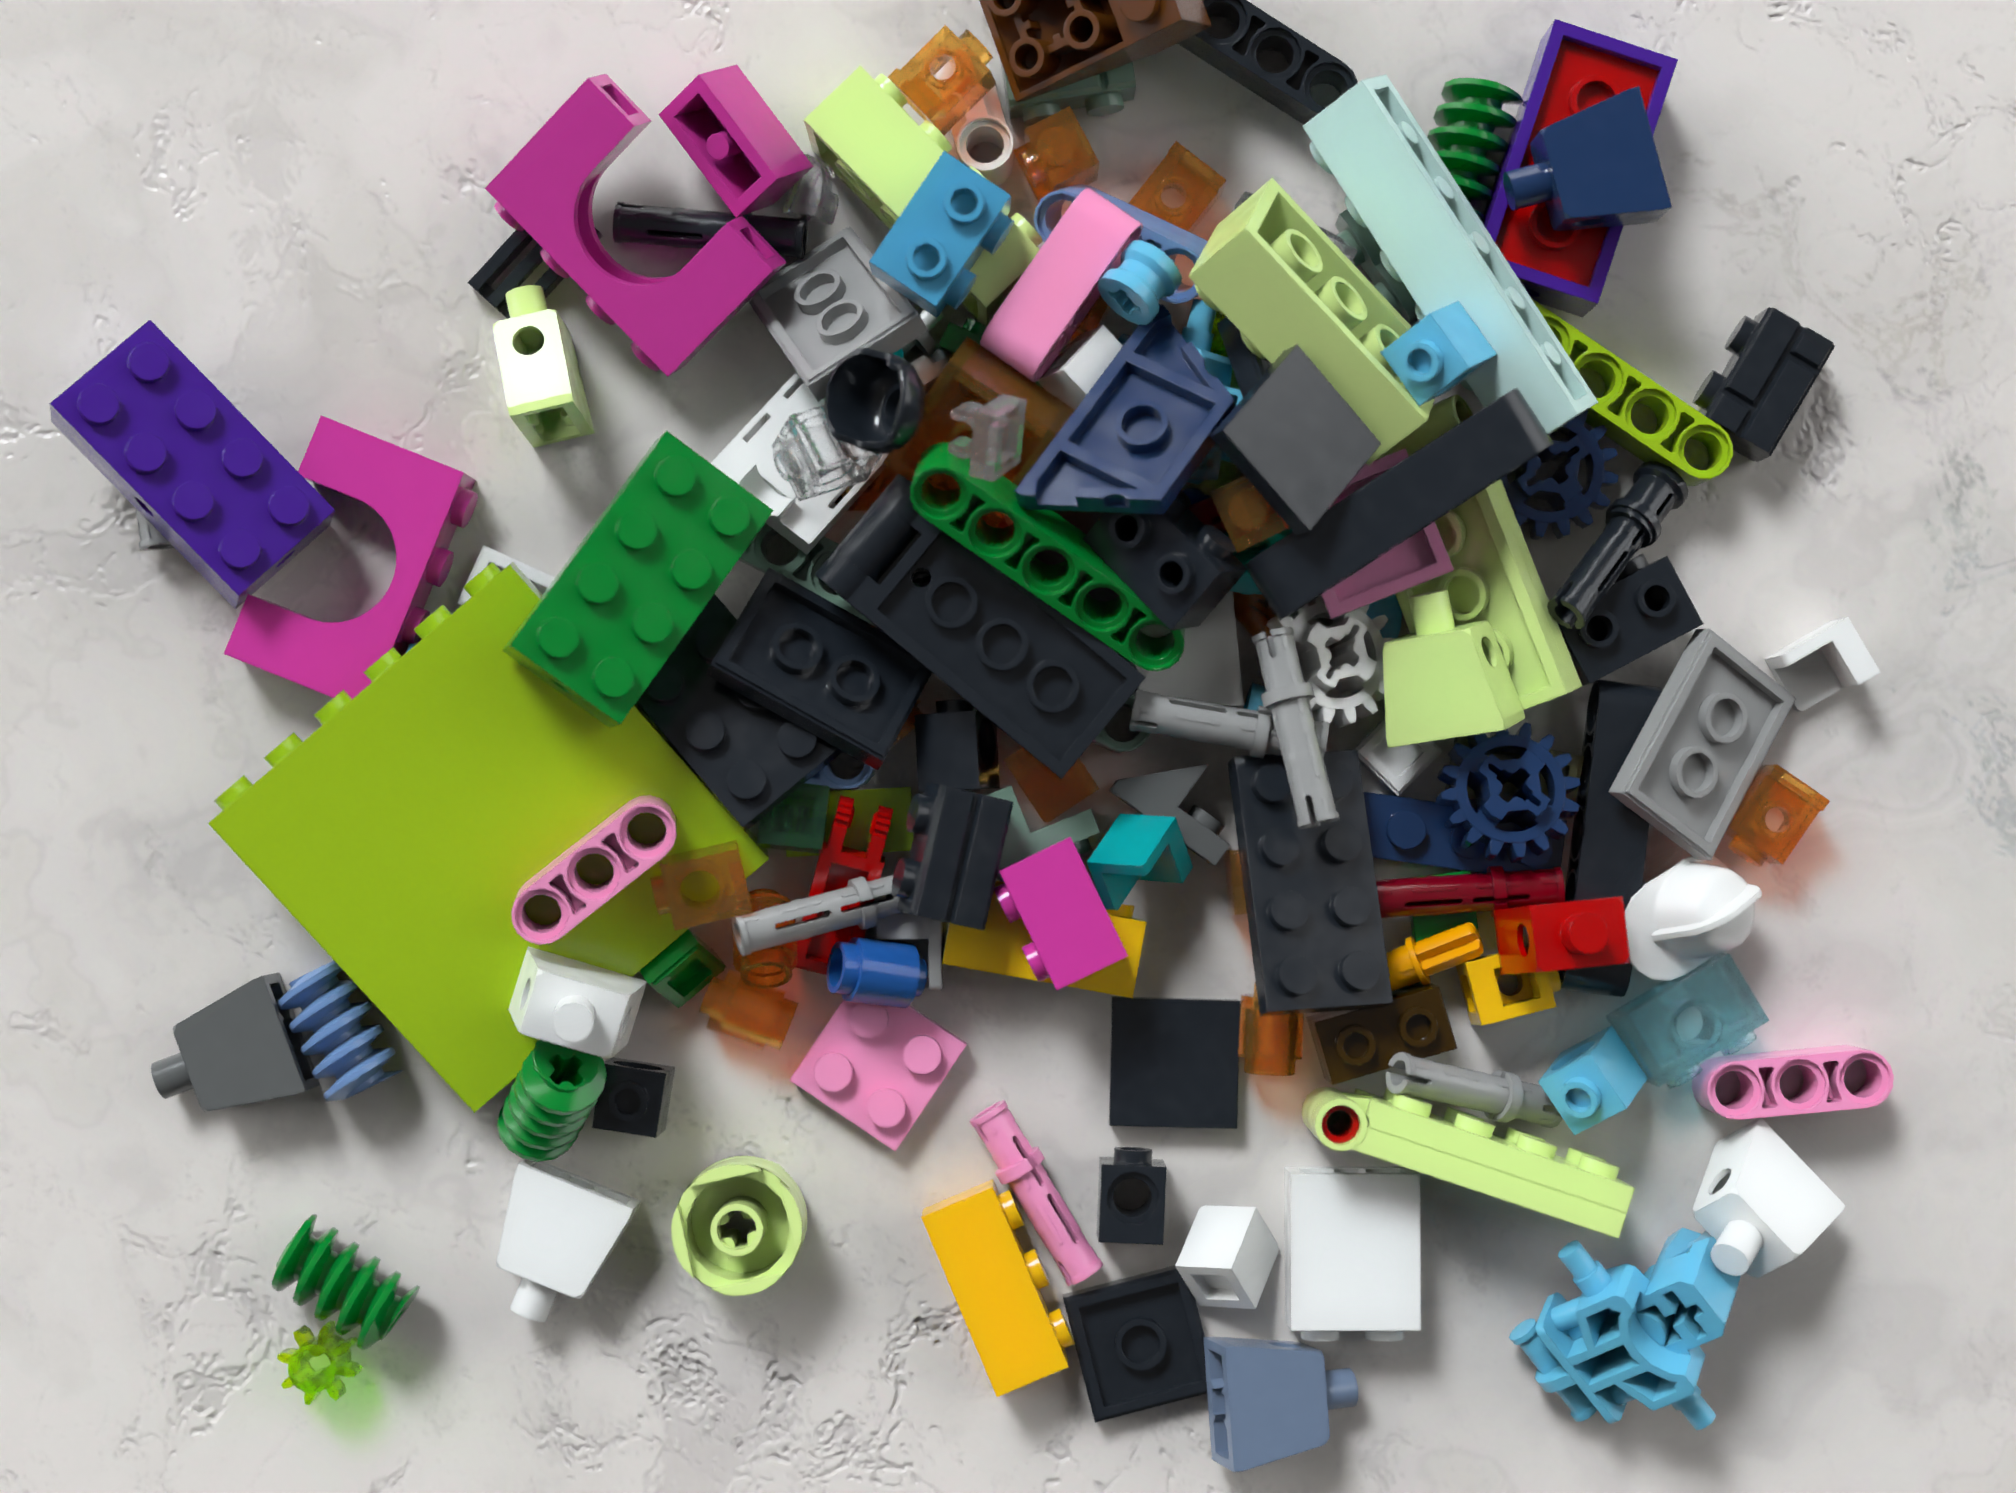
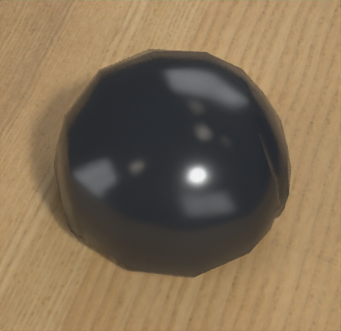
M870 348L856 349L840 360L827 383L824 412L829 432L839 441L875 454H888L903 448L913 439L925 411L926 387L914 366L899 356Z

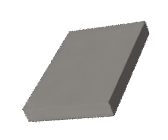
M851 227L845 228L806 253L803 259H797L777 272L748 301L817 402L825 398L827 383L839 361L856 349L870 348L893 354L928 331L919 313L908 299L872 275L869 260L873 255Z
M1695 629L1608 792L1695 859L1711 861L1796 698L1711 629Z

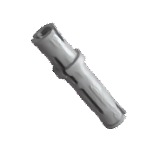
M1293 627L1271 629V636H1267L1266 632H1261L1252 637L1267 691L1261 695L1264 709L1271 710L1298 818V828L1304 829L1320 826L1321 821H1325L1327 824L1337 821L1340 817L1335 808L1309 702L1315 695L1312 684L1304 682L1293 637Z
M1139 689L1135 691L1129 725L1130 731L1156 733L1215 745L1232 746L1238 749L1250 750V756L1263 758L1265 753L1282 755L1271 710L1264 709L1263 706L1259 705L1256 711L1181 697L1164 696ZM1314 721L1324 759L1329 722Z
M893 875L868 882L864 877L850 879L845 888L803 899H796L744 915L732 916V929L738 950L742 956L750 955L751 952L808 939L854 925H858L862 930L875 927L877 919L902 913V911L897 910L900 897L892 895ZM886 895L884 900L841 911L842 906ZM822 912L820 917L775 928L777 923Z
M1403 1052L1395 1054L1388 1064L1395 1068L1404 1069L1409 1074V1076L1386 1071V1085L1392 1094L1409 1095L1483 1111L1487 1118L1504 1123L1515 1118L1540 1124L1543 1127L1554 1128L1563 1119L1558 1113L1545 1111L1544 1105L1555 1106L1540 1085L1523 1082L1517 1074L1497 1070L1492 1074H1487L1414 1057Z

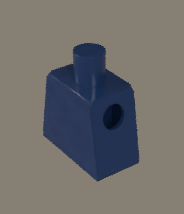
M1639 86L1625 90L1540 130L1530 143L1534 164L1503 173L1504 191L1510 208L1514 211L1545 202L1549 220L1554 231L1647 224L1658 221L1672 208Z

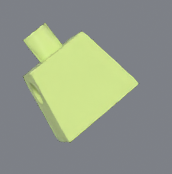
M526 285L508 291L505 297L510 318L494 323L493 332L510 418L533 448L594 434L578 360L567 326L557 310L547 308L543 287Z
M1448 589L1410 596L1409 601L1416 632L1385 642L1383 647L1385 722L1388 748L1501 731L1524 720L1525 715L1492 625L1487 620L1455 625Z

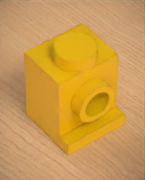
M1526 945V946H1524V947H1525V950H1526V952H1527V954H1528V952H1529V945ZM1498 953L1478 957L1456 966L1471 1025L1483 1026L1557 1007L1553 992L1561 990L1558 970L1515 974L1518 979V987L1513 994L1507 996L1499 990L1497 984L1498 978L1501 975Z

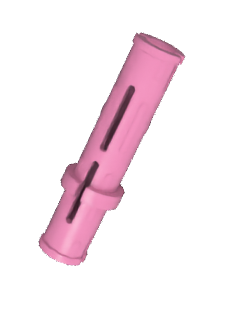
M1005 1100L999 1101L975 1115L969 1122L983 1140L998 1166L995 1172L997 1178L1002 1185L1008 1183L1036 1232L1057 1263L1067 1285H1075L1096 1273L1103 1266L1102 1261L1088 1243L1060 1193L1050 1180L1041 1163L1045 1157L1039 1147H1031L1008 1109Z

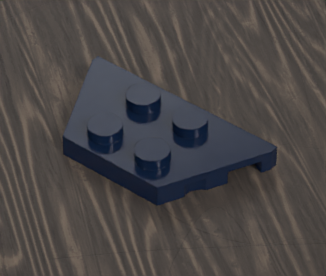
M1159 304V312L1149 324L1138 325L1014 492L1019 506L1031 510L1164 514L1216 442L1210 436L1235 408L1234 398L1218 377L1209 374L1204 358L1192 342L1186 343L1172 324L1171 314L1164 305Z

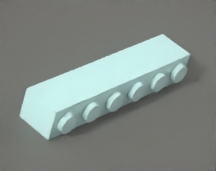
M1387 75L1361 80L1302 126L1312 141L1310 143V150L1314 159L1323 170L1335 176L1346 193L1345 204L1350 215L1359 225L1369 229L1382 249L1380 251V258L1385 269L1395 280L1404 283L1417 303L1415 305V312L1418 320L1421 321L1429 313L1459 301L1497 353V355L1460 382L1464 388L1475 393L1484 408L1513 389L1518 388L1549 435L1598 403Z

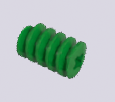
M1467 77L1455 78L1444 84L1441 95L1446 103L1437 106L1433 119L1438 127L1430 130L1427 138L1469 203H1471V200H1490L1493 192L1478 182L1479 176H1498L1501 168L1486 158L1487 152H1506L1509 146L1504 139L1494 134L1495 128H1514L1517 120L1509 113L1503 111L1502 106L1503 104L1519 105L1522 104L1523 99L1511 88L1495 81ZM1474 209V211L1483 223L1485 216L1478 210Z
M541 1039L538 1040L534 1050L524 1060L522 1068L510 1088V1093L499 1111L497 1129L501 1141L508 1150L522 1159L537 1162L554 1160L568 1152L577 1140L580 1131L585 1125V1121L590 1116L591 1110L604 1090L607 1074L603 1058Z
M313 1214L304 1222L281 1254L276 1264L272 1288L276 1291H283L297 1281L293 1302L298 1306H303L316 1296H319L314 1312L315 1318L322 1321L339 1310L340 1314L335 1327L336 1332L341 1336L346 1335L360 1325L361 1329L357 1340V1347L361 1350H366L388 1335L416 1297L420 1286H415L403 1296L396 1294L401 1273L396 1270L381 1282L376 1280L375 1277L381 1259L374 1256L362 1266H356L354 1262L359 1244L354 1241L337 1253L333 1250L339 1230L332 1227L318 1238L314 1237L312 1232L317 1215Z

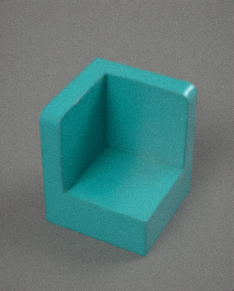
M1120 813L1087 861L1098 895L1106 910H1118L1138 880L1183 883L1193 868L1177 819L1170 816Z

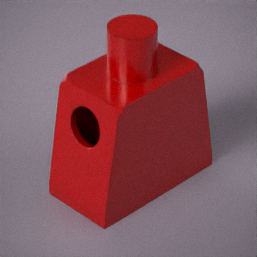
M1622 896L1493 910L1501 975L1630 963ZM1524 926L1526 927L1529 936L1528 954L1525 950L1523 942Z

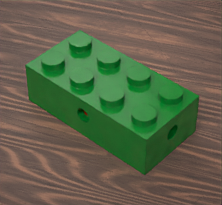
M666 430L647 451L502 651L609 728L620 725L774 510Z

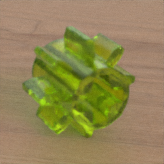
M332 1320L323 1325L319 1335L316 1336L313 1335L310 1328L303 1325L293 1332L294 1339L300 1348H286L277 1355L279 1361L288 1364L289 1377L284 1380L281 1386L285 1389L295 1385L298 1389L304 1391L306 1405L313 1403L319 1397L321 1391L325 1389L331 1398L335 1401L346 1393L345 1384L340 1377H355L363 1368L359 1363L351 1361L350 1349L357 1343V1337L344 1340L341 1336L335 1334V1321ZM325 1354L331 1364L326 1368L315 1371L309 1361L314 1357Z

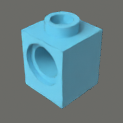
M1459 301L1429 313L1381 351L1383 357L1419 406L1447 393L1497 355Z
M1611 1025L1562 1051L1538 1083L1572 1133L1576 1135L1627 1109L1648 1078Z

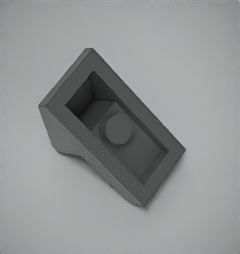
M1207 764L1119 779L1109 789V792L1141 815L1176 817L1186 847L1210 865L1216 866L1230 846L1229 843L1219 837L1225 826L1196 805H1193L1188 813L1178 807L1208 766Z

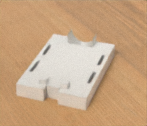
M795 372L711 464L774 511L765 523L807 555L903 448L894 450L892 453L882 454L871 465L870 462L877 454L864 451L839 441L829 432L824 412L825 398L817 402L801 377ZM924 411L923 419L915 435L925 425L928 416L927 411ZM850 485V491L833 509H831L830 506Z

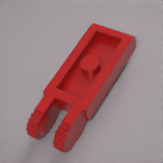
M840 795L828 842L823 841L808 897L845 888L850 879L864 877L868 882L881 878L885 864V857L882 856L892 819V808L879 805L877 812L873 814L869 829L870 839L867 852L843 846L846 831L852 824L855 808L853 806L854 798ZM875 898L842 906L841 911L873 903ZM822 912L803 916L802 921L820 917ZM854 925L808 939L797 940L790 966L826 975L828 958L833 945L838 941L848 943L852 937L864 938L867 929L862 930L858 925Z

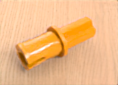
M1466 922L1418 942H1415L1413 936L1405 938V945L1387 952L1391 991L1420 981L1424 986L1431 984V975L1480 957L1484 951V946L1479 932L1473 923Z

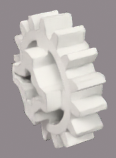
M1320 595L1281 621L1275 616L1266 624L1270 630L1281 627H1293V637L1304 682L1312 684L1315 695L1314 698L1309 700L1314 721H1324L1330 724L1333 719L1336 726L1342 728L1355 723L1356 716L1363 719L1377 712L1378 709L1374 700L1380 701L1384 699L1383 647L1385 642L1395 638L1382 637L1379 630L1385 626L1388 618L1386 615H1381L1371 620L1366 615L1369 605L1332 619L1334 620L1332 625L1327 628L1318 622L1310 625L1307 621L1313 618L1330 619ZM1334 688L1341 693L1346 690L1352 692L1347 698H1331L1326 696L1327 692Z

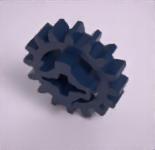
M1587 410L1555 430L1571 438L1567 442L1552 440L1554 442L1553 445L1516 469L1515 480L1510 484L1507 475L1501 478L1519 527L1524 522L1530 524L1531 539L1538 540L1542 538L1547 530V526L1550 525L1557 539L1564 538L1570 535V519L1583 529L1593 523L1588 507L1603 510L1611 502L1600 491V488L1612 486L1618 482L1619 475L1604 470V463L1617 456V450L1613 448H1600L1597 441L1607 431L1604 425L1595 427L1591 431L1583 426L1587 419ZM1563 454L1567 456V459L1558 465L1559 469L1554 472L1551 478L1543 482L1539 480L1531 486L1527 485V481L1536 475L1535 471L1540 468L1542 463L1548 462L1551 459L1556 460ZM1585 457L1587 480L1583 488L1578 482L1577 477L1580 460ZM1528 498L1547 500L1553 509L1557 508L1559 511H1540L1531 508L1523 502Z
M1525 722L1515 735H1509L1508 728L1491 732L1490 738L1485 733L1468 735L1467 740L1470 748L1456 743L1448 753L1450 759L1457 766L1445 765L1438 772L1437 778L1443 783L1451 785V788L1441 792L1436 798L1437 805L1452 806L1454 811L1451 817L1444 823L1445 828L1448 830L1462 826L1467 831L1461 843L1464 849H1468L1477 841L1484 843L1485 860H1493L1500 850L1505 848L1511 863H1518L1525 856L1526 845L1536 856L1543 854L1550 848L1546 835L1559 840L1569 830L1559 817L1570 818L1579 809V805L1567 799L1566 794L1573 792L1580 786V779L1564 777L1562 769L1572 760V757L1568 753L1554 758L1549 750L1553 745L1555 737L1548 734L1538 743L1531 739L1532 729L1530 723ZM1509 752L1520 755V758L1500 760L1492 753ZM1539 772H1541L1545 779L1548 797L1541 791ZM1507 781L1517 788L1509 802L1504 801L1499 796L1503 785ZM1467 785L1475 791L1476 812L1470 804ZM1515 822L1523 829L1527 826L1530 829L1508 832L1496 829L1495 827L1497 824Z

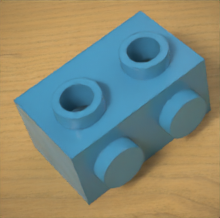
M944 151L869 260L872 275L936 318L939 317L947 304L957 309L977 279V275L970 271L984 249L993 255L1001 246L1014 224V220L1007 216L1011 210V195Z

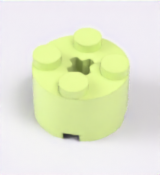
M755 1156L725 1158L704 1169L682 1194L671 1225L674 1251L683 1269L693 1278L695 1277L704 1285L712 1288L713 1291L729 1296L754 1294L775 1284L793 1264L805 1239L807 1209L801 1190L780 1164ZM734 1211H741L744 1219H753L755 1222L747 1238H741L738 1229H727L725 1225L734 1215Z

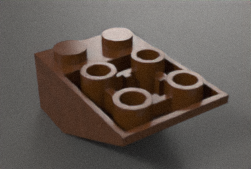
M979 0L1016 102L1034 98L1157 54L1212 26L1202 0Z

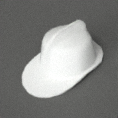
M1693 856L1681 860L1672 868L1646 883L1631 897L1625 909L1630 963L1636 971L1650 979L1670 981L1686 975L1715 955L1738 947L1751 932L1755 916L1754 902L1763 895L1761 889L1756 885L1747 884L1741 876L1728 869L1726 864L1714 856L1711 861L1697 860Z

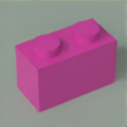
M738 65L699 74L658 114L736 218L773 205L814 167Z
M1071 837L1058 841L999 870L1005 883L994 888L995 894L1009 922L1012 923L1022 918L1033 942L1023 946L1022 949L1038 982L1050 977L1056 990H1059L1128 956Z

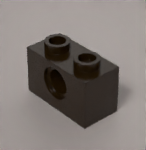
M1421 983L1392 992L1393 1003L1385 1008L1330 1011L1306 1017L1324 1078L1332 1085L1393 1068L1388 1065L1389 1061L1399 1052L1424 1059L1457 1049L1440 987L1433 983L1425 986Z

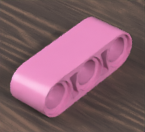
M1087 187L1069 206L997 310L982 335L980 345L1033 383L1037 382L1054 363L1099 298L1098 281L1109 269H1117L1120 266L1122 251L1130 242L1138 240L1143 230V224L1091 188Z
M652 795L638 796L628 801L526 881L519 889L511 911L512 924L517 933L526 941L535 944H550L560 939L662 859L673 847L676 838V817L670 805L663 799ZM650 812L663 820L666 830L660 840L651 844H643L631 837L628 831V823L639 813ZM593 853L604 855L610 860L614 868L613 875L602 884L585 882L580 878L576 869V863L581 857ZM544 894L551 896L558 902L562 915L557 921L541 925L533 922L525 912V903L535 895Z
M1837 1045L1713 1057L1705 1060L1697 1067L1692 1078V1091L1695 1099L1703 1108L1727 1119L1742 1120L1863 1109L1877 1106L1888 1098L1893 1088L1894 1075L1891 1065L1880 1054L1856 1046ZM1861 1060L1867 1071L1866 1081L1860 1089L1850 1093L1844 1083V1072L1853 1061ZM1797 1065L1803 1074V1086L1794 1097L1786 1099L1780 1090V1078L1785 1070ZM1734 1071L1739 1077L1740 1091L1733 1101L1721 1104L1715 1093L1716 1083L1723 1074Z

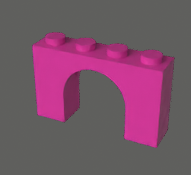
M607 74L588 77L485 189L497 200L494 206L500 217L512 228L520 232L526 230L543 248L540 251V255L545 263L561 277L566 279L571 277L588 294L585 300L593 313L609 325L616 323L633 341L631 349L636 357L651 370H661L668 377L683 368L787 262L743 216L727 222L675 275L666 277L643 276L617 263L605 250L597 236L592 214L593 197L599 179L605 170L649 125L651 120Z
M321 415L298 472L312 483L369 505L383 518L391 531L396 548V568L392 582L383 598L368 612L348 621L333 623L320 622L268 600L248 594L224 654L332 698L342 690H345L353 699L372 683L363 672L393 647L403 656L409 644L420 642L421 638L413 629L430 616V611L424 609L433 585L441 587L449 574L454 559V552L448 550L457 526L465 528L469 523L477 504L478 493L472 491L476 480L462 471Z

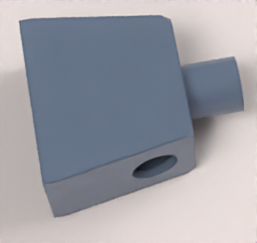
M1215 1336L1203 1337L1212 1460L1232 1472L1246 1471L1325 1445L1330 1438L1328 1410L1355 1407L1358 1402V1384L1354 1372L1350 1368L1325 1371V1359L1322 1351L1307 1344L1295 1341Z

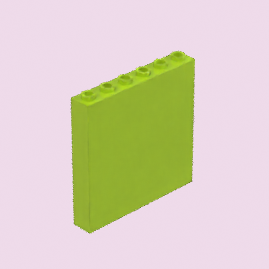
M493 562L484 568L463 587L471 596L469 600L452 614L444 605L435 610L413 629L422 639L403 656L393 647L363 672L372 682L353 699L345 690H342L314 714L322 726L304 741L294 732L264 757L272 769L254 784L243 775L214 800L223 811L208 823L474 1113L516 1078L524 1060L534 1050L536 1042L540 1040L518 1032L508 1010L528 946L633 977L769 860L768 851L749 829L744 832L637 704L633 706L620 725L609 728L502 651L542 597L539 590L514 562L502 571ZM652 795L663 799L670 805L676 817V838L673 847L662 859L560 939L550 944H535L526 941L517 933L512 924L511 911L517 893L526 881L628 801L638 796ZM650 812L639 813L628 823V831L631 837L643 844H651L660 840L666 830L663 820ZM597 853L587 854L576 863V869L580 878L590 884H602L609 880L614 873L610 860L604 855ZM544 894L535 895L525 903V912L533 922L541 925L551 924L562 915L561 907L551 896Z

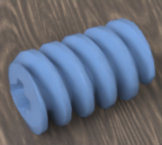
M335 961L327 963L290 982L288 985L291 988L278 1001L280 1009H302V1012L289 1025L291 1032L313 1031L314 1033L301 1047L302 1054L305 1056L324 1054L325 1056L313 1069L312 1074L314 1078L335 1077L337 1080L324 1093L323 1096L326 1102L348 1099L403 1071H383L382 1067L396 1052L393 1047L372 1048L371 1043L384 1031L382 1024L361 1026L359 1021L373 1006L370 1001L349 1002L348 998L358 986L352 979H338L337 974L342 969Z

